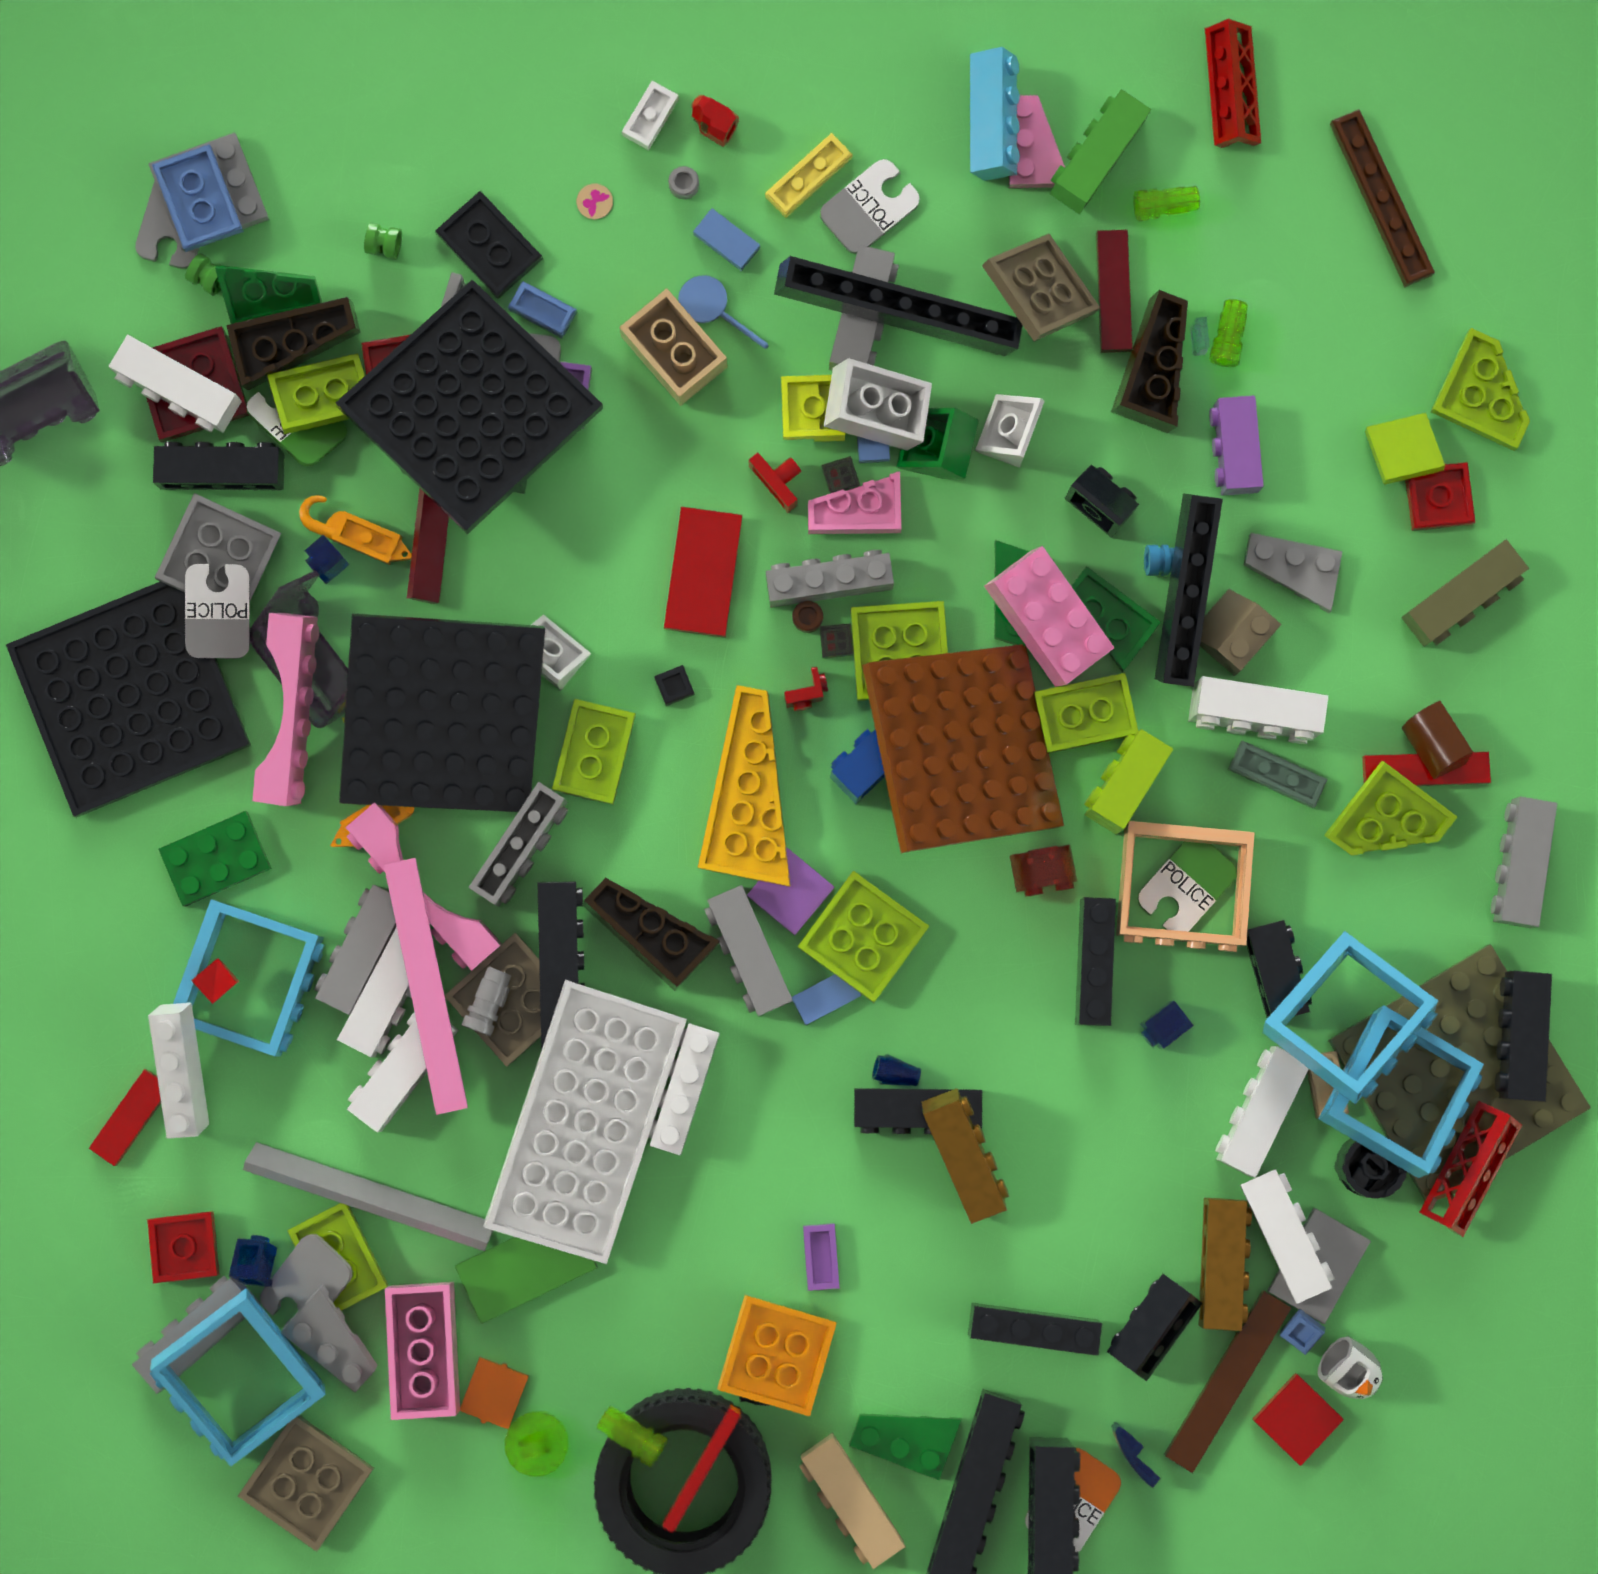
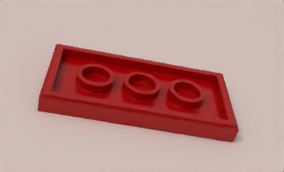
M681 507L664 622L665 630L726 638L742 524L741 514Z

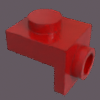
M812 667L811 676L814 686L784 692L786 707H793L794 711H802L812 708V703L823 701V692L828 691L825 673L819 674L818 668Z

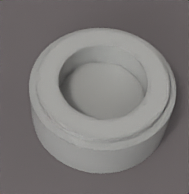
M681 166L671 172L668 183L669 189L675 197L689 199L697 193L699 178L692 168Z

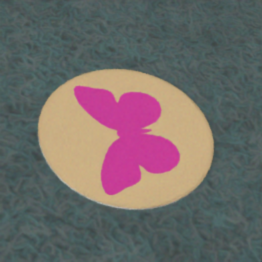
M589 184L578 193L577 207L583 216L589 219H600L610 212L613 205V197L605 186Z

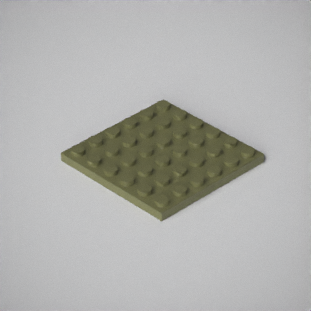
M1491 944L1486 945L1419 985V987L1438 1000L1435 1013L1438 1015L1432 1021L1431 1026L1425 1030L1484 1064L1479 1073L1482 1075V1080L1475 1091H1470L1466 1099L1469 1106L1465 1114L1460 1119H1456L1452 1127L1455 1130L1454 1137L1447 1146H1443L1439 1154L1442 1160L1437 1170L1433 1174L1430 1173L1421 1178H1417L1408 1172L1424 1200L1428 1197L1478 1101L1511 1115L1522 1124L1504 1160L1591 1108L1550 1040L1548 1047L1546 1102L1499 1098V1092L1495 1089V1077L1498 1072L1500 1073L1501 1060L1497 1058V1044L1499 1041H1502V1028L1499 1027L1498 1016L1500 1009H1503L1504 996L1500 994V982L1502 977H1505L1507 970ZM1403 996L1386 1005V1007L1408 1020L1419 1009ZM1371 1015L1328 1040L1334 1051H1337L1338 1058L1344 1068ZM1389 1027L1386 1028L1366 1069L1398 1032ZM1415 1043L1407 1053L1402 1050L1395 1059L1398 1060V1063L1387 1076L1382 1073L1375 1081L1378 1083L1375 1091L1367 1098L1363 1097L1386 1137L1422 1158L1464 1071ZM1484 1112L1478 1123L1480 1131L1491 1128L1496 1117ZM1475 1141L1466 1145L1463 1151L1466 1159L1476 1156L1479 1151L1478 1142ZM1462 1169L1452 1172L1449 1177L1451 1188L1462 1183L1464 1179Z

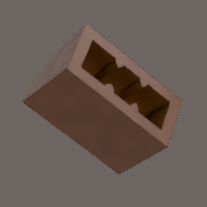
M1441 701L1424 708L1402 726V730L1433 779L1466 765L1473 753Z

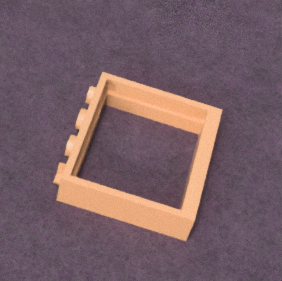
M1129 821L1124 828L1116 935L1124 936V942L1143 943V938L1155 939V945L1174 946V941L1187 942V948L1206 949V944L1218 945L1219 951L1237 952V947L1246 946L1255 832ZM1135 837L1239 846L1232 936L1128 926Z

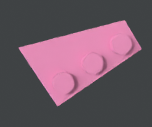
M900 471L878 481L871 480L864 482L862 486L847 491L840 490L808 501V534L901 533Z

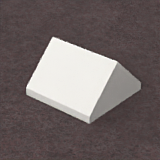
M996 394L975 451L1020 468L1045 401L1041 398Z
M543 614L531 624L545 627L541 675L561 691L589 658L591 653Z

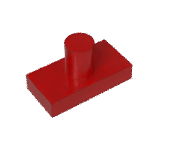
M758 452L748 460L749 468L785 511L789 513L797 506V498L786 484L802 472L800 467L790 457L773 470Z

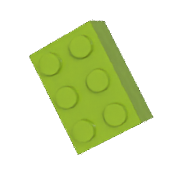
M1142 729L1135 735L1130 733L1128 737L1126 736L1117 750V753L1121 755L1118 761L1114 759L1109 763L1100 778L1105 781L1101 788L1097 786L1093 789L1085 801L1084 805L1088 809L1084 815L1114 834L1124 830L1172 753L1173 748Z

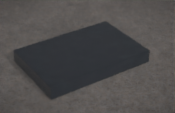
M481 191L435 230L438 237L497 299L543 259L542 255Z

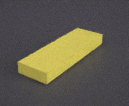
M831 133L765 193V197L786 218L851 160L853 154Z

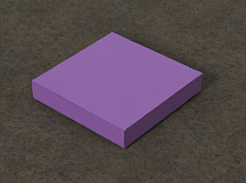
M786 847L791 887L758 881L747 894V897L795 936L835 887Z

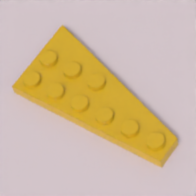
M736 685L698 868L791 887L769 694L766 690Z

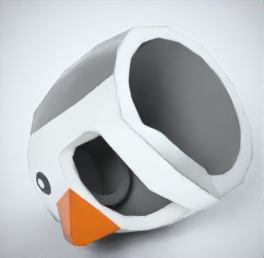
M1349 1336L1341 1337L1332 1343L1322 1356L1318 1366L1320 1380L1339 1394L1349 1398H1368L1377 1392L1383 1381L1380 1362L1374 1354L1363 1344Z

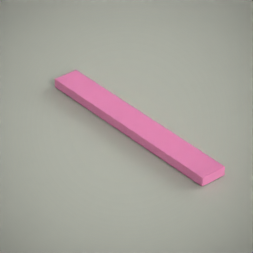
M416 858L384 864L436 1115L468 1108Z

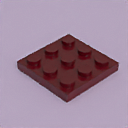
M222 326L152 347L235 393L242 402L231 421L249 416L246 409V398L226 333ZM146 397L158 438L162 443L205 430L195 423L197 419L187 414L185 418L168 409L169 403L162 399L156 403Z

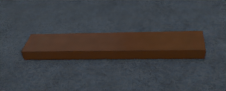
M1360 109L1332 120L1330 123L1332 131L1404 287L1433 276L1435 271Z
M1264 1290L1261 1291L1248 1313L1247 1323H1242V1331H1237L1165 1451L1164 1455L1191 1473L1194 1472L1290 1312L1291 1307Z

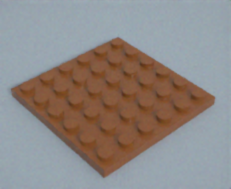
M1021 644L885 660L862 665L901 853L1064 826L1050 756L1045 746L1034 697L1035 686L1026 645L1025 647Z

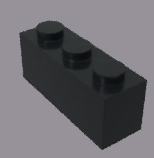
M1284 920L1247 930L1246 946L1267 1019L1301 981L1300 974H1303L1301 960L1299 956H1294L1291 944L1295 943L1292 928L1290 925L1286 926ZM1311 998L1295 1016L1310 1012L1308 1005L1312 1004Z
M1162 1274L1158 1280L1151 1284L1148 1295L1143 1302L1133 1309L1130 1314V1320L1122 1331L1113 1337L1111 1346L1106 1352L1147 1382L1203 1303L1165 1274Z

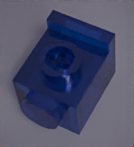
M324 535L304 550L309 556L305 560L306 563L325 584L329 583L350 565Z
M251 1235L250 1239H237L229 1277L243 1285L272 1287L273 1280L270 1277L277 1247L270 1244V1239L264 1236Z

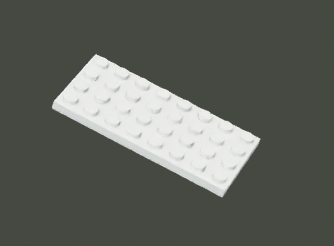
M565 980L483 1225L485 1228L607 1264L687 1019Z

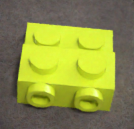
M832 375L781 376L783 440L845 441L844 432L824 427Z

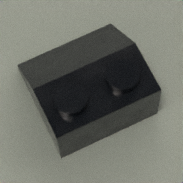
M1091 465L1071 485L1065 500L1112 538L1134 513L1139 503L1135 501L1137 498L1126 487L1119 488L1113 483V477L1102 467L1095 468Z

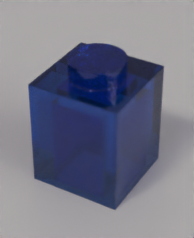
M1174 1000L1166 1003L1140 1023L1144 1028V1031L1141 1032L1144 1039L1152 1048L1157 1045L1159 1049L1166 1048L1194 1026Z

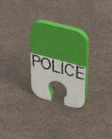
M259 392L247 402L246 409L248 415L303 466L317 464L346 438L347 428L342 421L284 435L277 409L268 406L265 398Z
M1184 841L1138 894V903L1142 909L1151 915L1157 909L1160 899L1163 897L1173 898L1178 904V912L1174 917L1167 919L1162 926L1166 930L1189 932L1235 880L1237 874L1236 867L1212 844Z

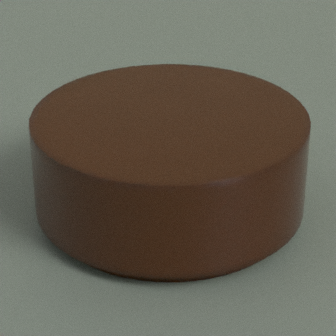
M813 601L800 602L793 610V624L799 631L804 633H812L818 630L823 622L821 607Z

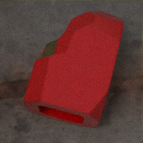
M704 95L698 96L692 103V117L698 123L700 133L724 147L738 126L739 116L730 108Z

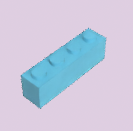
M1004 47L970 54V173L984 181L1017 175V163L1020 160L1017 148V134L1020 129L1017 118V104L1019 103L1017 74L1019 73V62L1017 56Z

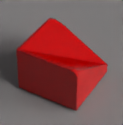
M217 958L194 977L192 982L214 1004L234 987L239 980Z

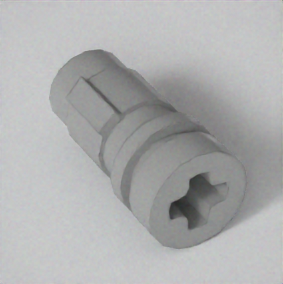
M491 967L487 968L476 992L474 1003L472 1006L469 1005L467 1009L470 1013L465 1015L462 1026L488 1036L492 1035L495 1027L492 1025L493 1021L497 1022L498 1016H496L499 1007L504 1006L510 991L507 986L511 975Z

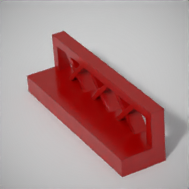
M1226 19L1205 28L1214 146L1223 148L1236 142L1256 146L1261 144L1252 26ZM1237 33L1241 34L1242 46L1238 41ZM1240 62L1244 67V74L1240 69ZM1242 91L1247 98V104L1243 100ZM1245 121L1249 126V134L1245 132Z
M1478 1101L1419 1213L1464 1237L1515 1141L1522 1124L1511 1115ZM1484 1112L1496 1117L1491 1128L1480 1131L1478 1123ZM1477 1141L1479 1146L1476 1156L1466 1159L1463 1152L1466 1145ZM1462 1169L1464 1174L1462 1183L1451 1188L1449 1177L1452 1172ZM1445 1197L1448 1198L1449 1207L1444 1217L1431 1212L1437 1200Z

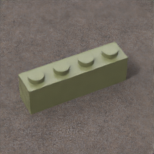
M1506 539L1401 618L1423 646L1432 641L1437 646L1451 635L1448 629L1457 623L1462 627L1475 617L1472 611L1482 605L1486 609L1500 598L1497 592L1506 587L1510 591L1524 581L1521 574L1527 571L1529 567Z

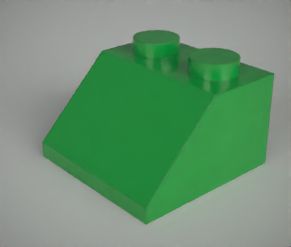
M928 408L923 443L909 450L900 449L896 467L941 479H965L979 420L957 408Z

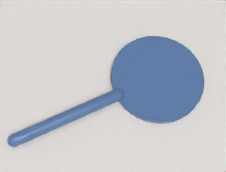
M701 275L691 278L682 286L678 301L697 323H709L721 316L764 349L768 348V343L724 312L727 306V293L720 281L711 276Z

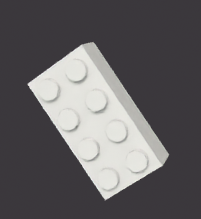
M1203 676L1194 684L1188 722H1195L1196 727L1200 729L1214 730L1215 726L1227 727V732L1232 734L1244 735L1246 731L1258 732L1257 737L1264 739H1276L1278 735L1289 737L1288 741L1291 743L1307 744L1308 740H1313L1324 733L1329 695Z

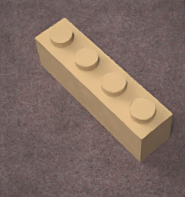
M833 1433L801 1454V1460L803 1461L799 1466L809 1482L816 1481L821 1489L817 1493L827 1510L833 1507L839 1516L835 1520L837 1526L845 1537L849 1534L852 1536L857 1544L853 1549L863 1564L869 1562L874 1569L905 1548L904 1540Z

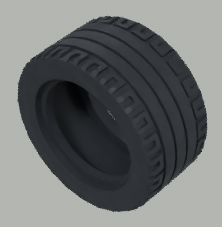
M675 1388V1390L669 1391L668 1389L661 1393H655L651 1397H646L643 1401L635 1404L618 1420L601 1450L594 1480V1499L596 1500L595 1507L599 1514V1521L602 1522V1528L604 1532H607L610 1542L615 1543V1548L618 1551L620 1550L626 1559L630 1558L633 1564L642 1566L645 1571L649 1569L654 1571L653 1574L713 1573L715 1569H722L729 1562L735 1561V1557L738 1555L741 1556L744 1550L752 1544V1540L757 1537L760 1528L764 1524L771 1496L770 1458L761 1433L757 1430L755 1423L750 1420V1417L739 1406L736 1408L741 1410V1417L723 1447L735 1466L738 1477V1490L732 1505L719 1520L708 1527L696 1531L670 1532L648 1518L638 1506L633 1495L630 1479L631 1466L641 1448L653 1438L675 1430L696 1431L712 1438L730 1405H733L732 1401L724 1399L721 1395L717 1396L713 1392L702 1391V1389Z

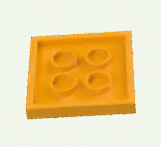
M745 1295L717 1389L810 1417L837 1322Z

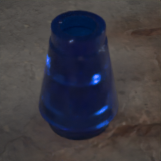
M889 1054L876 1057L872 1072V1079L879 1081L881 1085L917 1086L921 1076V1068Z

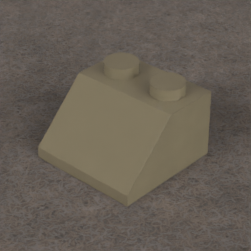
M1228 589L1204 617L1200 647L1235 676L1282 624L1259 604Z

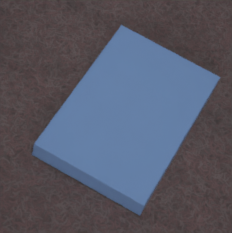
M210 144L152 164L185 252L244 232Z

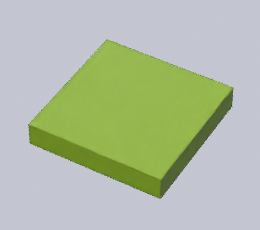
M1426 413L1366 427L1365 434L1384 485L1444 470L1445 463Z

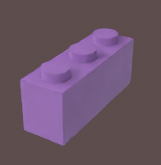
M1254 395L1218 398L1213 408H1210L1209 411L1211 427L1215 426L1216 438L1212 439L1213 456H1218L1219 468L1215 469L1216 487H1221V496L1259 493L1264 485L1256 397Z

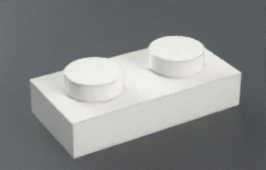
M651 81L622 130V136L649 150L677 104L679 95Z

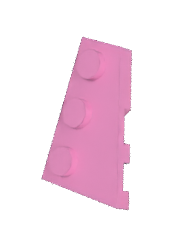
M1019 95L1017 118L1020 129L1017 134V148L1020 160L1017 163V175L1009 176V188H1053L1055 184L1051 182V179L1061 165L1065 167L1039 96Z

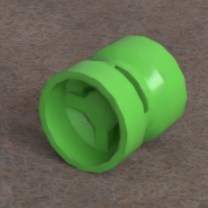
M369 223L365 234L364 252L371 255L383 253L386 258L397 259L402 242V230L394 227L386 230L379 224Z
M202 253L196 255L186 270L185 279L194 285L200 284L203 286L204 291L212 296L218 294L221 290L215 270L216 265L211 264L210 258Z

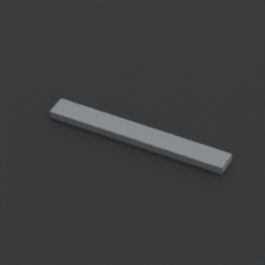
M257 1142L244 1162L243 1170L482 1251H485L494 1231L483 1226L485 1222L483 1218Z

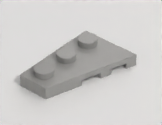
M1251 533L1248 539L1244 566L1274 583L1283 585L1295 592L1294 594L1315 603L1320 606V609L1330 613L1332 611L1342 551Z
M322 1284L284 1326L281 1334L356 1392L374 1373L378 1365L359 1336L353 1334L344 1320V1314L339 1307L336 1308L328 1297V1290Z

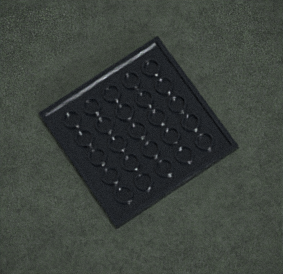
M473 280L466 284L336 402L337 408L466 534L471 532L603 409V404Z
M157 582L6 644L73 817H80L251 746L217 659L192 657L186 650L185 592L163 582Z
M352 613L339 803L372 805L375 802L377 805L519 812L532 790L545 627Z

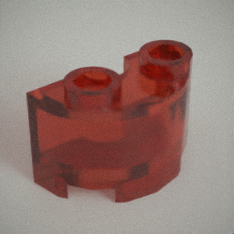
M1070 844L1010 855L1016 893L1024 891L1025 897L1043 894V887L1055 886L1056 891L1073 889L1074 882H1078Z

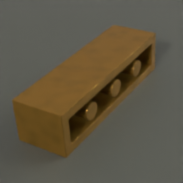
M956 1088L923 1101V1115L971 1224L1006 1211L1005 1198L1009 1197L1008 1190L1003 1179L998 1181L993 1172L997 1170L996 1162L992 1153H985L982 1143L986 1142L979 1124L973 1126L970 1116L974 1115L967 1096L961 1098Z
M1204 1197L1200 1301L1203 1304L1199 1308V1326L1203 1329L1242 1331V1323H1247L1248 1306L1243 1304L1244 1291L1249 1289V1272L1244 1271L1245 1259H1249L1251 1251L1250 1240L1246 1239V1226H1251L1252 1210L1251 1207H1247V1201Z

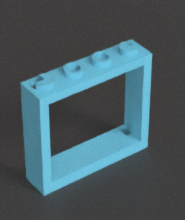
M211 899L173 1004L192 1002L193 1007L199 989L192 982V979L208 966L226 915L305 941L302 955L270 1044L194 1018L196 1030L275 1057H281L283 1052H287L289 1044L292 1043L293 1035L290 1034L293 1022H298L302 1015L304 1005L300 1004L304 991L309 992L312 987L315 975L311 974L314 963H319L323 956L322 951L325 945L322 944L324 937Z
M1344 931L1264 1023L1263 1034L1352 1103L1356 1104L1362 1096L1367 1098L1375 1091L1378 1083L1375 1081L1382 1073L1387 1076L1398 1063V1060L1395 1059L1402 1050L1407 1053L1418 1039L1415 1034L1420 1028L1428 1029L1431 1026L1432 1021L1438 1015L1435 1013L1438 1000ZM1347 955L1419 1008L1357 1081L1286 1027Z
M1385 1005L1373 1011L1343 1071L1357 1081L1364 1073L1386 1028L1389 1027L1399 1032L1409 1020ZM1422 1027L1415 1034L1418 1037L1415 1043L1464 1071L1422 1158L1344 1113L1349 1099L1336 1089H1333L1318 1118L1417 1178L1430 1173L1433 1174L1440 1165L1442 1157L1439 1154L1443 1146H1447L1454 1137L1455 1130L1452 1127L1456 1119H1460L1465 1114L1469 1106L1466 1099L1470 1091H1475L1482 1080V1075L1479 1073L1484 1065Z
M247 1288L151 1359L150 1375L155 1380V1385L159 1389L164 1387L171 1395L170 1401L179 1413L184 1411L191 1419L190 1425L195 1433L200 1437L205 1435L211 1443L210 1449L215 1456L218 1455L221 1460L224 1458L230 1467L326 1395L324 1382L288 1338L281 1334L279 1327ZM240 1311L303 1389L236 1440L232 1441L169 1364Z

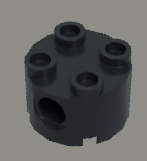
M1351 1138L1342 1145L1334 1166L1339 1180L1346 1189L1358 1196L1376 1199L1391 1196L1400 1189L1407 1174V1171Z

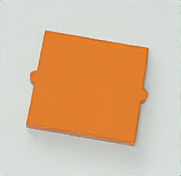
M479 1357L460 1411L481 1419V1423L490 1422L509 1429L529 1375L508 1368L507 1363L500 1365Z

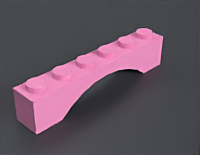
M269 613L266 645L274 657L281 677L283 715L280 730L272 749L255 770L252 799L254 802L292 806L301 804V799L304 796V768L308 762L306 743L307 736L311 730L309 710L314 697L312 677L317 664L314 655L315 644L319 638L318 617L290 613Z
M374 802L346 827L350 832L347 835L349 841L358 850L364 848L371 856L368 862L379 874L383 871L385 872L384 864L404 860L399 842V826L381 805H377ZM423 892L429 923L433 927L431 930L432 935L441 945L447 942L454 950V953L451 955L452 958L462 969L468 966L472 971L502 945L482 920L466 918L450 912L435 903Z

